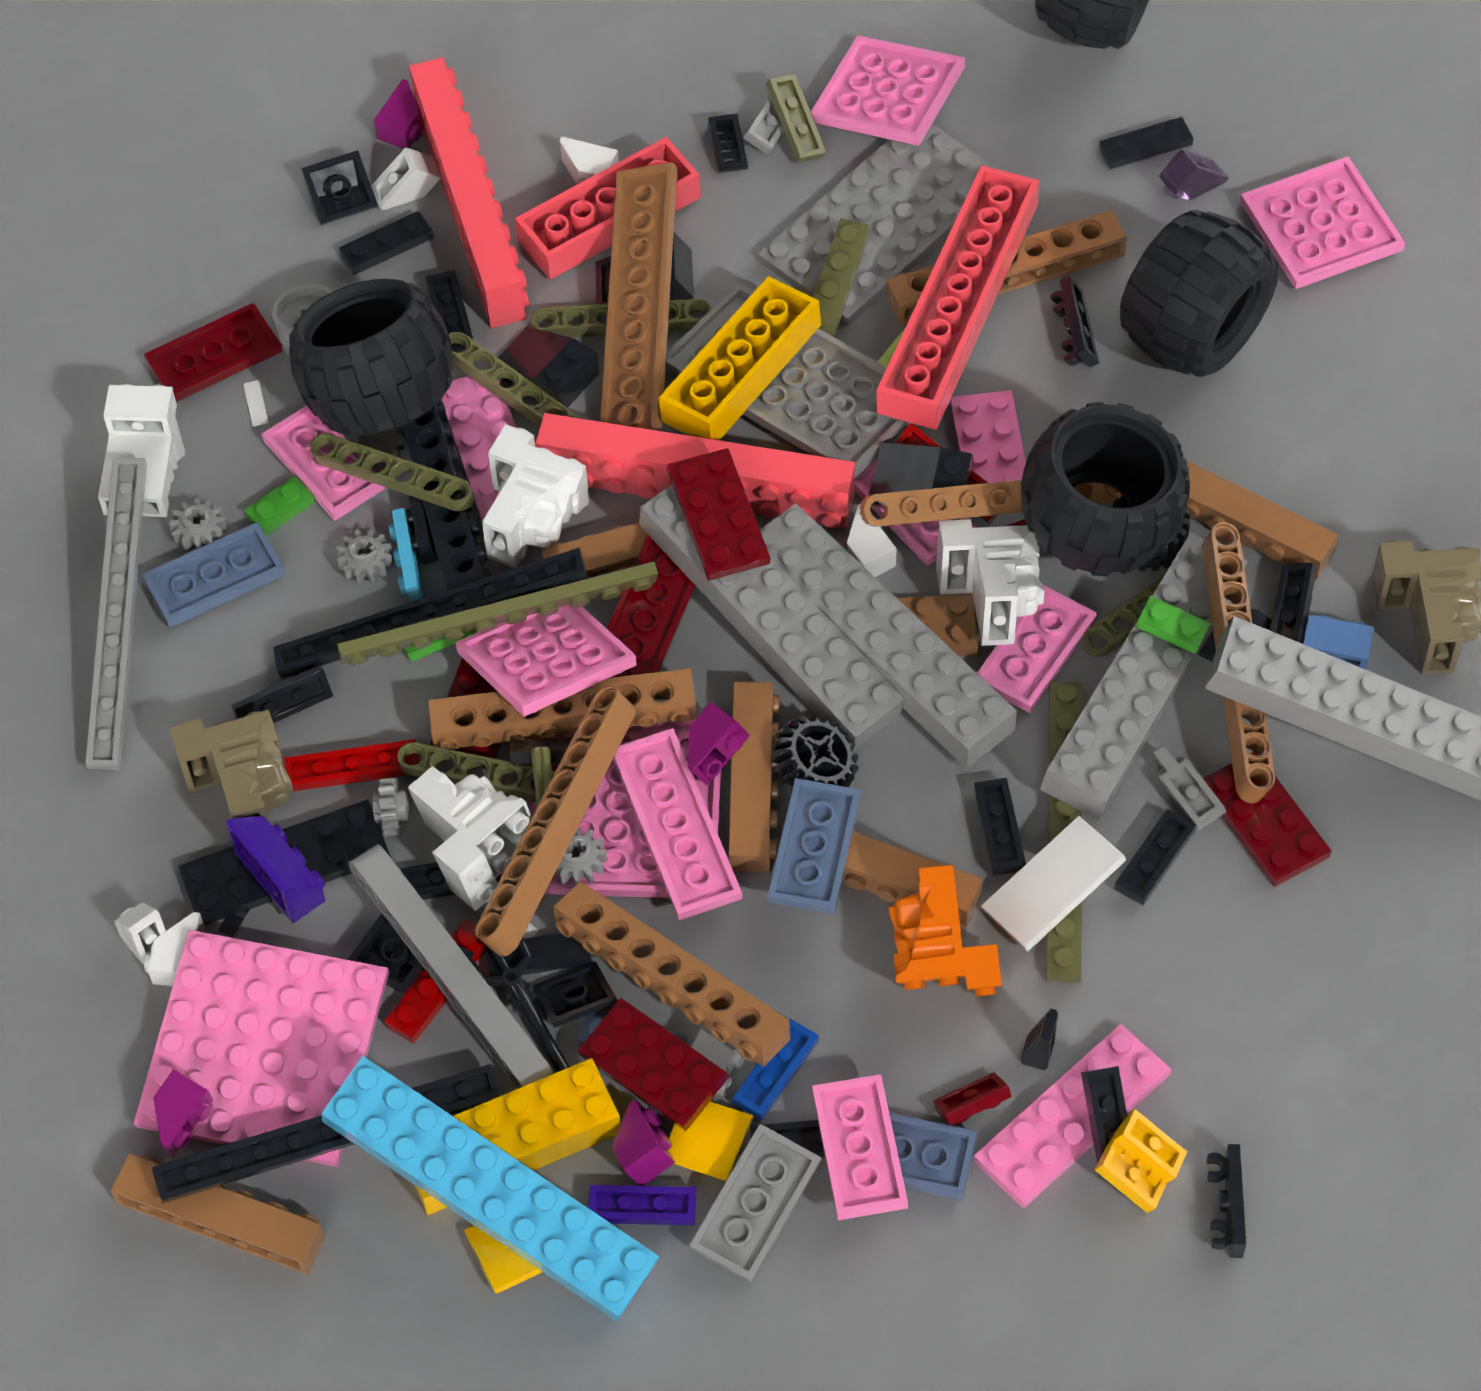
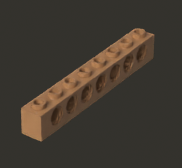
M1113 210L1096 213L1078 221L1067 222L1061 226L1040 230L1032 235L1023 237L998 295L1125 256L1127 236ZM927 265L919 270L898 274L886 279V299L899 325L908 323L934 265Z
M691 668L608 678L592 687H588L544 707L535 713H531L536 715L532 718L522 716L499 692L428 700L433 744L435 747L456 750L460 747L468 746L486 747L493 743L510 742L511 740L555 738L559 735L575 734L596 693L601 688L609 685L614 686L630 703H634L635 716L629 727H650L657 723L665 722L683 723L697 718ZM658 699H667L664 702L656 701ZM563 710L569 711V712H567V713H565V714H559V713H558V712L563 711ZM498 718L503 719L502 721H499V722H493L494 719H498ZM465 722L470 723L469 725H466V726H460L461 723H465Z
M580 881L553 907L556 921L555 926L563 936L567 938L572 937L580 942L587 952L592 955L597 954L605 959L612 969L617 972L622 971L630 976L640 988L651 990L658 995L665 1005L669 1007L674 1006L682 1011L689 1021L695 1025L701 1024L710 1030L718 1041L729 1043L745 1059L749 1061L754 1060L764 1067L791 1040L789 1019Z

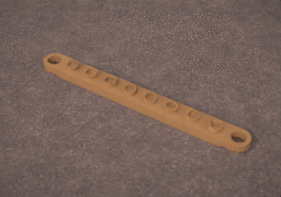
M1021 480L873 494L862 500L859 513L865 524L872 527L1023 512ZM1089 482L1074 486L1081 495L1097 504L1113 503L1116 498L1121 497V493L1116 489L1101 483ZM875 501H878L884 507V515L879 520L873 518L870 512V507Z

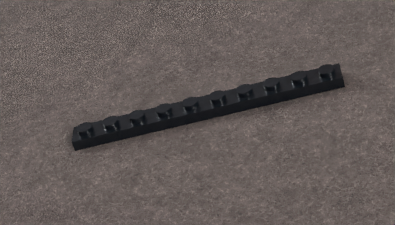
M579 547L274 646L277 672L281 679L319 665L323 666L340 660L338 653L339 643L588 579L583 554Z
M491 1064L412 1088L450 1115L471 1109L501 1096ZM318 1116L152 1167V1173L161 1203L163 1204L355 1144L323 1123L322 1117Z

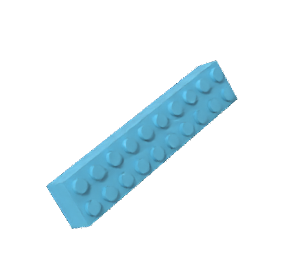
M364 1056L361 1057L321 1113L323 1123L616 1322L619 1321L659 1260L660 1256Z

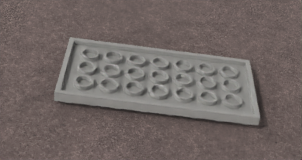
M934 124L931 125L919 146L889 139L758 253V262L800 292L814 297L840 218L868 224L871 232L840 320L849 326L886 292V279L898 274L908 273L948 237L981 165L994 169L998 168Z
M740 283L735 286L666 353L665 369L678 376L754 291ZM819 328L743 413L744 416L810 455L855 462V479L878 456L881 442L891 443L910 424L906 421L877 414V388L887 367Z

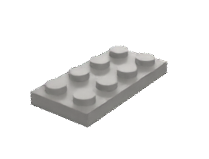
M759 1124L691 1241L689 1248L752 1284L820 1165L822 1158L766 1126Z

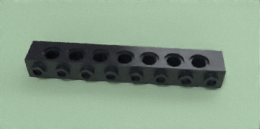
M441 399L427 413L402 426L411 460L414 463L465 480L461 468L456 470L455 464L459 463L460 459L455 445H449L448 440L452 439L453 435L448 421L443 422L442 416L446 415V410ZM430 481L424 486V490L432 491L439 486L440 482ZM457 490L451 495V499L460 500L466 493L463 494L462 490ZM423 500L447 590L492 576L489 567L484 569L483 562L488 560L482 542L477 543L476 537L481 536L475 517L470 519L469 512L474 511L473 505L463 511H453Z

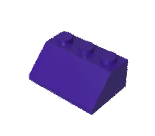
M264 816L231 818L226 822L236 856L292 924L326 902L323 888L326 886L324 880L316 870L311 872L304 865L306 860L297 847L291 849L285 842L287 837L278 824L271 825Z

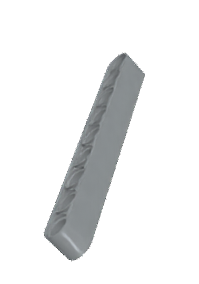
M377 844L350 861V870L358 883L513 1086L519 1089L554 1074L543 1055L386 851Z

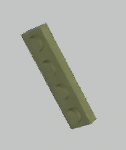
M840 218L813 297L819 300L821 326L819 329L835 337L871 232L868 224Z

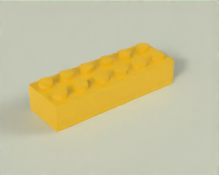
M768 276L659 396L662 422L689 436L720 440L821 326L819 300Z
M592 1058L453 1116L533 1171L615 1137L621 1125L617 1109ZM414 1185L427 1216L447 1208V1206Z

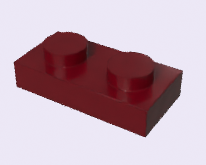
M993 1072L933 1100L936 1112L951 1126L963 1123L970 1116L985 1109L995 1108L1002 1101L1012 1096L1009 1086Z

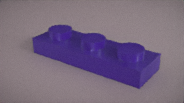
M590 1185L588 1208L611 1224L695 1226L696 1187Z

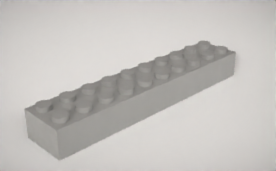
M670 485L641 506L639 525L820 720L828 717L829 725L833 726L839 723L838 730L842 734L848 733L846 740L849 743H855L852 752L900 716L905 700L901 694L772 558L769 565L708 581L673 486Z
M796 503L760 530L770 557L905 699L902 708L966 769L1015 731L1017 710Z
M1192 532L1189 534L1152 597L1210 622V626L1197 653L1194 654L1137 628L1136 622L1049 765L1040 790L1098 821L1213 629L1202 556V544L1205 539ZM1243 559L1244 569H1246L1248 561Z
M1235 616L1222 632L1205 689L1481 801L1480 716Z

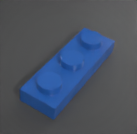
M791 1018L789 1019L791 1040L764 1067L757 1063L732 1098L734 1105L761 1121L819 1042L818 1034Z

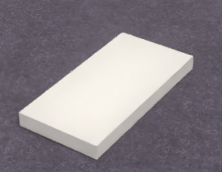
M1078 816L981 907L993 921L1028 952L1126 861V858L1108 840Z

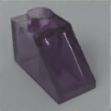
M1180 149L1158 175L1165 184L1164 190L1170 196L1176 199L1181 197L1192 200L1222 185L1229 179L1212 158L1184 149Z

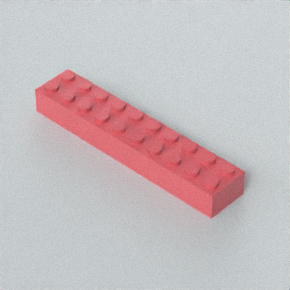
M443 57L409 65L413 95L419 109L421 124L434 162L442 177L440 180L490 328L525 320V307L529 306L525 287H527L526 278L523 270H518L516 265L519 264L516 249L514 246L510 247L508 242L511 241L507 224H502L501 221L503 214L498 200L494 201L492 197L495 195L492 180L484 175L487 173L483 155L479 156L478 152L476 153V151H479L476 134H471L470 130H468L472 129L468 111L464 112L461 107H464V102L460 89L456 90L454 87L457 83L453 68L447 69Z
M981 165L877 388V414L937 430L1036 211L1039 196V180Z
M544 413L535 443L537 448H546L553 454L566 459H575L585 465L588 488L608 490L616 494L627 493L638 495L642 498H654L672 485L667 473V464L729 448L754 514L762 515L766 518H776L796 503L816 523L829 528L839 527L848 529L855 500V462L548 413Z

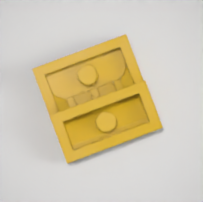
M710 1101L687 1131L674 1124L669 1137L673 1146L669 1151L675 1161L674 1164L727 1181L736 1165L740 1150L744 1148L754 1116Z
M1134 1109L1130 1111L1113 1135L1094 1170L1146 1213H1149L1156 1209L1167 1182L1176 1178L1187 1151Z
M475 1225L464 1230L467 1240L476 1254L495 1294L542 1273L541 1270Z

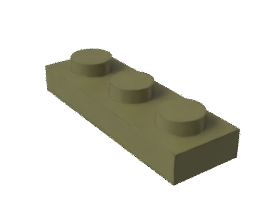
M796 74L770 78L766 82V87L796 163L822 158L827 152Z

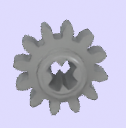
M195 498L193 506L182 502V512L179 510L172 511L174 520L169 522V527L175 544L182 542L185 551L189 550L192 545H195L196 549L204 544L212 543L214 538L218 540L224 537L222 530L227 528L222 508H214L212 500L209 499L204 505H201L199 498Z
M373 529L368 530L366 536H362L361 532L356 530L355 539L352 540L350 537H344L345 546L337 547L339 557L337 563L339 569L344 570L346 579L356 575L358 584L362 583L364 577H369L370 582L375 583V574L387 576L385 566H393V549L391 543H386L384 534L374 538Z
M397 778L379 779V793H374L372 800L375 822L382 823L384 836L402 835V821H408L409 818L406 791H400Z
M577 828L554 874L558 875L560 873L562 884L568 882L569 878L574 879L575 885L581 881V878H586L589 883H593V872L598 874L604 873L602 863L608 861L607 851L603 850L605 848L603 839L598 838L594 840L592 829L588 830L585 835H581L580 828Z

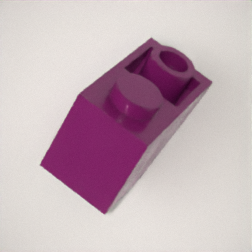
M710 702L689 727L688 768L705 785H708L720 773L731 757L742 747L750 735L735 719Z
M175 1069L172 1070L153 1097L161 1145L167 1155L172 1158L178 1150L183 1151L192 1138V1130L198 1122H203L209 1116L213 1107L211 1103L214 1101L206 1088Z
M634 1099L627 1107L612 1148L622 1169L639 1186H644L673 1165L675 1161L669 1151L673 1147L666 1134L657 1127L661 1124L659 1117L651 1107L644 1109Z

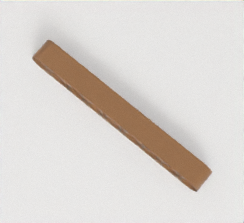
M1226 522L1214 525L1202 544V556L1216 649L1222 632L1234 616L1252 623L1240 535L1235 526ZM1226 599H1229L1233 604L1227 602ZM1223 696L1236 791L1238 796L1245 802L1256 803L1266 795L1275 782L1266 713ZM1242 718L1247 719L1251 725L1245 723ZM1246 748L1252 750L1256 756L1250 754ZM1251 779L1257 781L1260 784V787L1254 785Z
M609 685L601 688L592 699L475 929L476 936L498 956L503 957L511 954L519 945L635 716V707L614 686Z

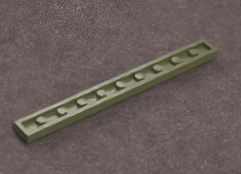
M655 562L630 567L339 643L338 653L341 664L349 663L350 666L360 665L369 660L368 657L380 654L381 657H391L401 652L400 649L413 646V649L425 648L430 646L433 640L445 638L446 641L456 640L463 637L464 632L475 629L478 633L494 629L496 627L495 624L508 621V624H517L525 621L529 615L537 613L540 616L556 613L559 610L558 608L571 605L572 608L582 607L589 604L590 599L602 597L603 600L612 599L621 595V591L633 588L635 592L643 591L652 587V583L656 582L658 572Z
M1050 681L1049 765L1083 711V683ZM1049 794L1048 844L1078 816L1082 818L1081 811ZM1082 902L1047 933L1046 981L1081 982Z

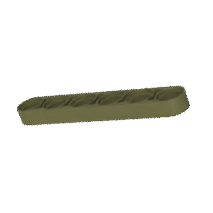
M703 299L669 300V312L674 313L676 316L668 320V331L691 330L702 318L696 319L689 314L694 310H702L707 314L711 310L710 304ZM608 304L539 308L531 316V325L533 329L568 337L606 335L607 324L600 323L598 319L603 315H607ZM572 317H580L584 320L582 324L577 326L570 325L567 322ZM544 318L553 321V324L549 327L537 325L538 321Z
M460 332L449 334L451 344L458 343L465 347L463 352L452 351L453 365L538 427L541 426L544 413L580 418L469 336ZM484 361L489 365V368L479 370L473 363ZM501 378H507L514 385L505 388L500 386L497 381ZM524 396H532L536 398L538 403L536 405H527L522 401V398Z
M320 434L311 441L310 451L316 462L322 466L453 511H463L473 504L474 493L469 483L464 479L332 434ZM333 445V449L329 453L324 455L318 454L322 446ZM350 454L360 455L354 463L348 464L344 462L345 458ZM382 462L386 464L385 468L380 472L374 473L370 471L376 463ZM403 472L413 473L412 477L407 481L400 482L397 480L398 476ZM428 482H440L436 489L432 491L424 490V486ZM455 491H467L462 499H451V495Z
M1165 575L1089 627L1083 639V647L1086 653L1094 657H1103L1123 644L1142 613L1138 605L1148 601ZM1118 619H1125L1130 622L1131 627L1127 630H1120L1113 623ZM1094 636H1100L1107 641V644L1103 647H1094L1090 644L1089 640Z
M413 742L405 744L398 752L400 769L406 775L419 778L432 766L436 768L440 761L450 760L454 763L453 768L443 773L455 785L468 776L471 768L480 766L486 770L484 776L491 782L497 792L502 791L508 797L514 795L523 800L536 802L535 791L531 788L534 783L532 766L513 765L508 761ZM412 753L422 756L421 762L417 765H408L404 762V759ZM506 773H513L518 777L517 781L512 785H503L499 780Z

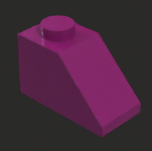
M405 79L401 80L374 119L377 139L402 149L405 147L410 148L414 141L419 140L423 131L419 109L408 80Z

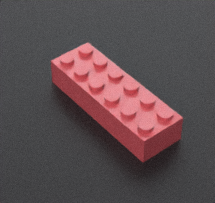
M666 136L516 217L518 242L551 280L612 246L617 171L673 162L677 167L675 212L701 198L700 174Z

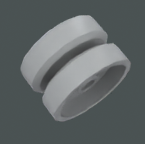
M316 283L300 284L286 290L274 302L271 315L283 350L288 356L290 346L289 334L294 329L293 325L312 304L333 292L328 287Z

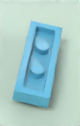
M400 508L392 510L394 523L389 524V531L393 543L397 542L398 549L393 550L397 568H402L403 572L402 576H398L402 595L408 594L410 601L413 602L424 598L417 557L413 551L410 535H413L412 529L409 527L405 509Z

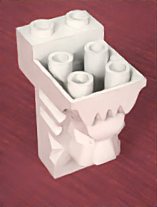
M131 384L109 385L104 410V419L109 437L98 494L103 515H108L113 458H145L147 469L143 516L167 517L169 507L167 497L171 482L174 480L173 470L177 469V461L185 455V449L175 417L177 404L172 387L162 385L133 386Z
M505 424L488 452L493 489L500 493L482 521L487 558L516 568L521 559L525 557L529 545L548 548L552 542L558 541L562 525L570 520L572 513L578 514L584 507H587L589 494L585 465L575 459H566L553 454L546 448L535 447L533 434H530L523 428H514Z
M971 519L939 521L936 556V574L940 595L972 593L982 646L1014 644L1016 618L1035 614L1038 605L1044 603L1045 589L1039 580L1038 557L1040 553L1035 533L1029 532L1027 525L972 528Z
M432 766L414 781L408 789L425 825L445 841L432 853L450 890L476 911L484 903L489 902L498 884L496 878L504 873L532 815L522 798L510 795L507 798L502 791L497 792L485 776L478 778L476 775L471 774L454 785L443 772L440 773Z

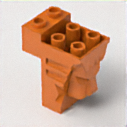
M945 865L919 868V892L901 897L895 901V904L889 907V915L895 930L893 937L898 950L897 954H893L896 983L898 985L904 984V990L925 988V982L938 980L939 987L960 985L959 978L966 977L967 991L974 990L975 997L996 995L995 988L1002 987L997 944L964 948L962 946L954 866Z

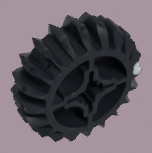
M816 714L808 718L802 715L796 720L793 719L787 722L776 734L775 742L771 748L774 754L770 761L778 764L775 767L774 773L783 775L781 784L789 783L792 786L791 793L795 778L849 787L854 782V775L859 769L855 764L859 755L852 752L855 743H849L846 740L848 733L842 734L838 730L839 723L831 726L829 725L828 717L822 718L819 721Z

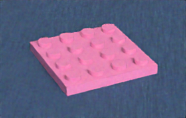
M857 35L811 111L814 122L816 124L919 146L966 66L965 58Z
M1349 156L1241 194L1240 203L1295 290L1404 251V240Z
M571 605L560 607L556 613L547 616H540L539 613L529 615L525 621L517 624H508V621L495 624L496 627L492 630L481 633L477 632L456 642L457 653L524 717L636 666V655L583 607L572 608Z

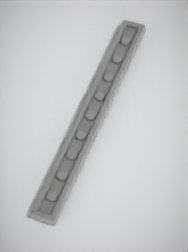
M113 458L85 763L87 769L121 770L147 469L145 458Z

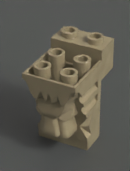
M1390 540L1379 543L1371 577L1377 610L1409 608L1421 674L1454 672L1462 643L1476 640L1481 632V591L1479 587L1481 564L1479 547L1414 551L1412 541Z
M269 710L251 712L245 717L229 722H218L204 729L201 718L186 720L169 728L189 793L221 784L232 818L264 816L269 823L270 820L267 812L288 801V794L293 791V786L289 775L285 771L282 760L283 756Z

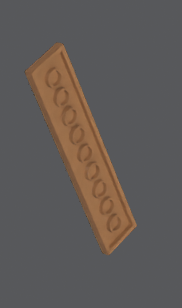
M673 162L617 171L600 422L662 431V418L658 398L664 392L677 184V167Z

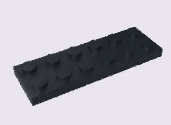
M368 799L282 829L287 837L285 842L291 849L297 847L306 860L304 865L310 872L316 870L325 883L351 874L349 862L377 844L390 857L380 827L375 822L373 810ZM233 847L178 866L193 910L200 913L204 925L273 901L236 856Z

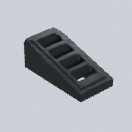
M738 113L708 117L707 127L718 172L725 173L748 169ZM732 130L730 134L718 135V132ZM732 139L735 141L733 143L720 144V141ZM737 149V152L722 154V150ZM739 158L740 161L724 164L723 160Z
M1050 1008L1027 1035L1020 1060L1023 1065L1042 1070L1048 1068L1056 1038L1058 1021L1056 1009Z

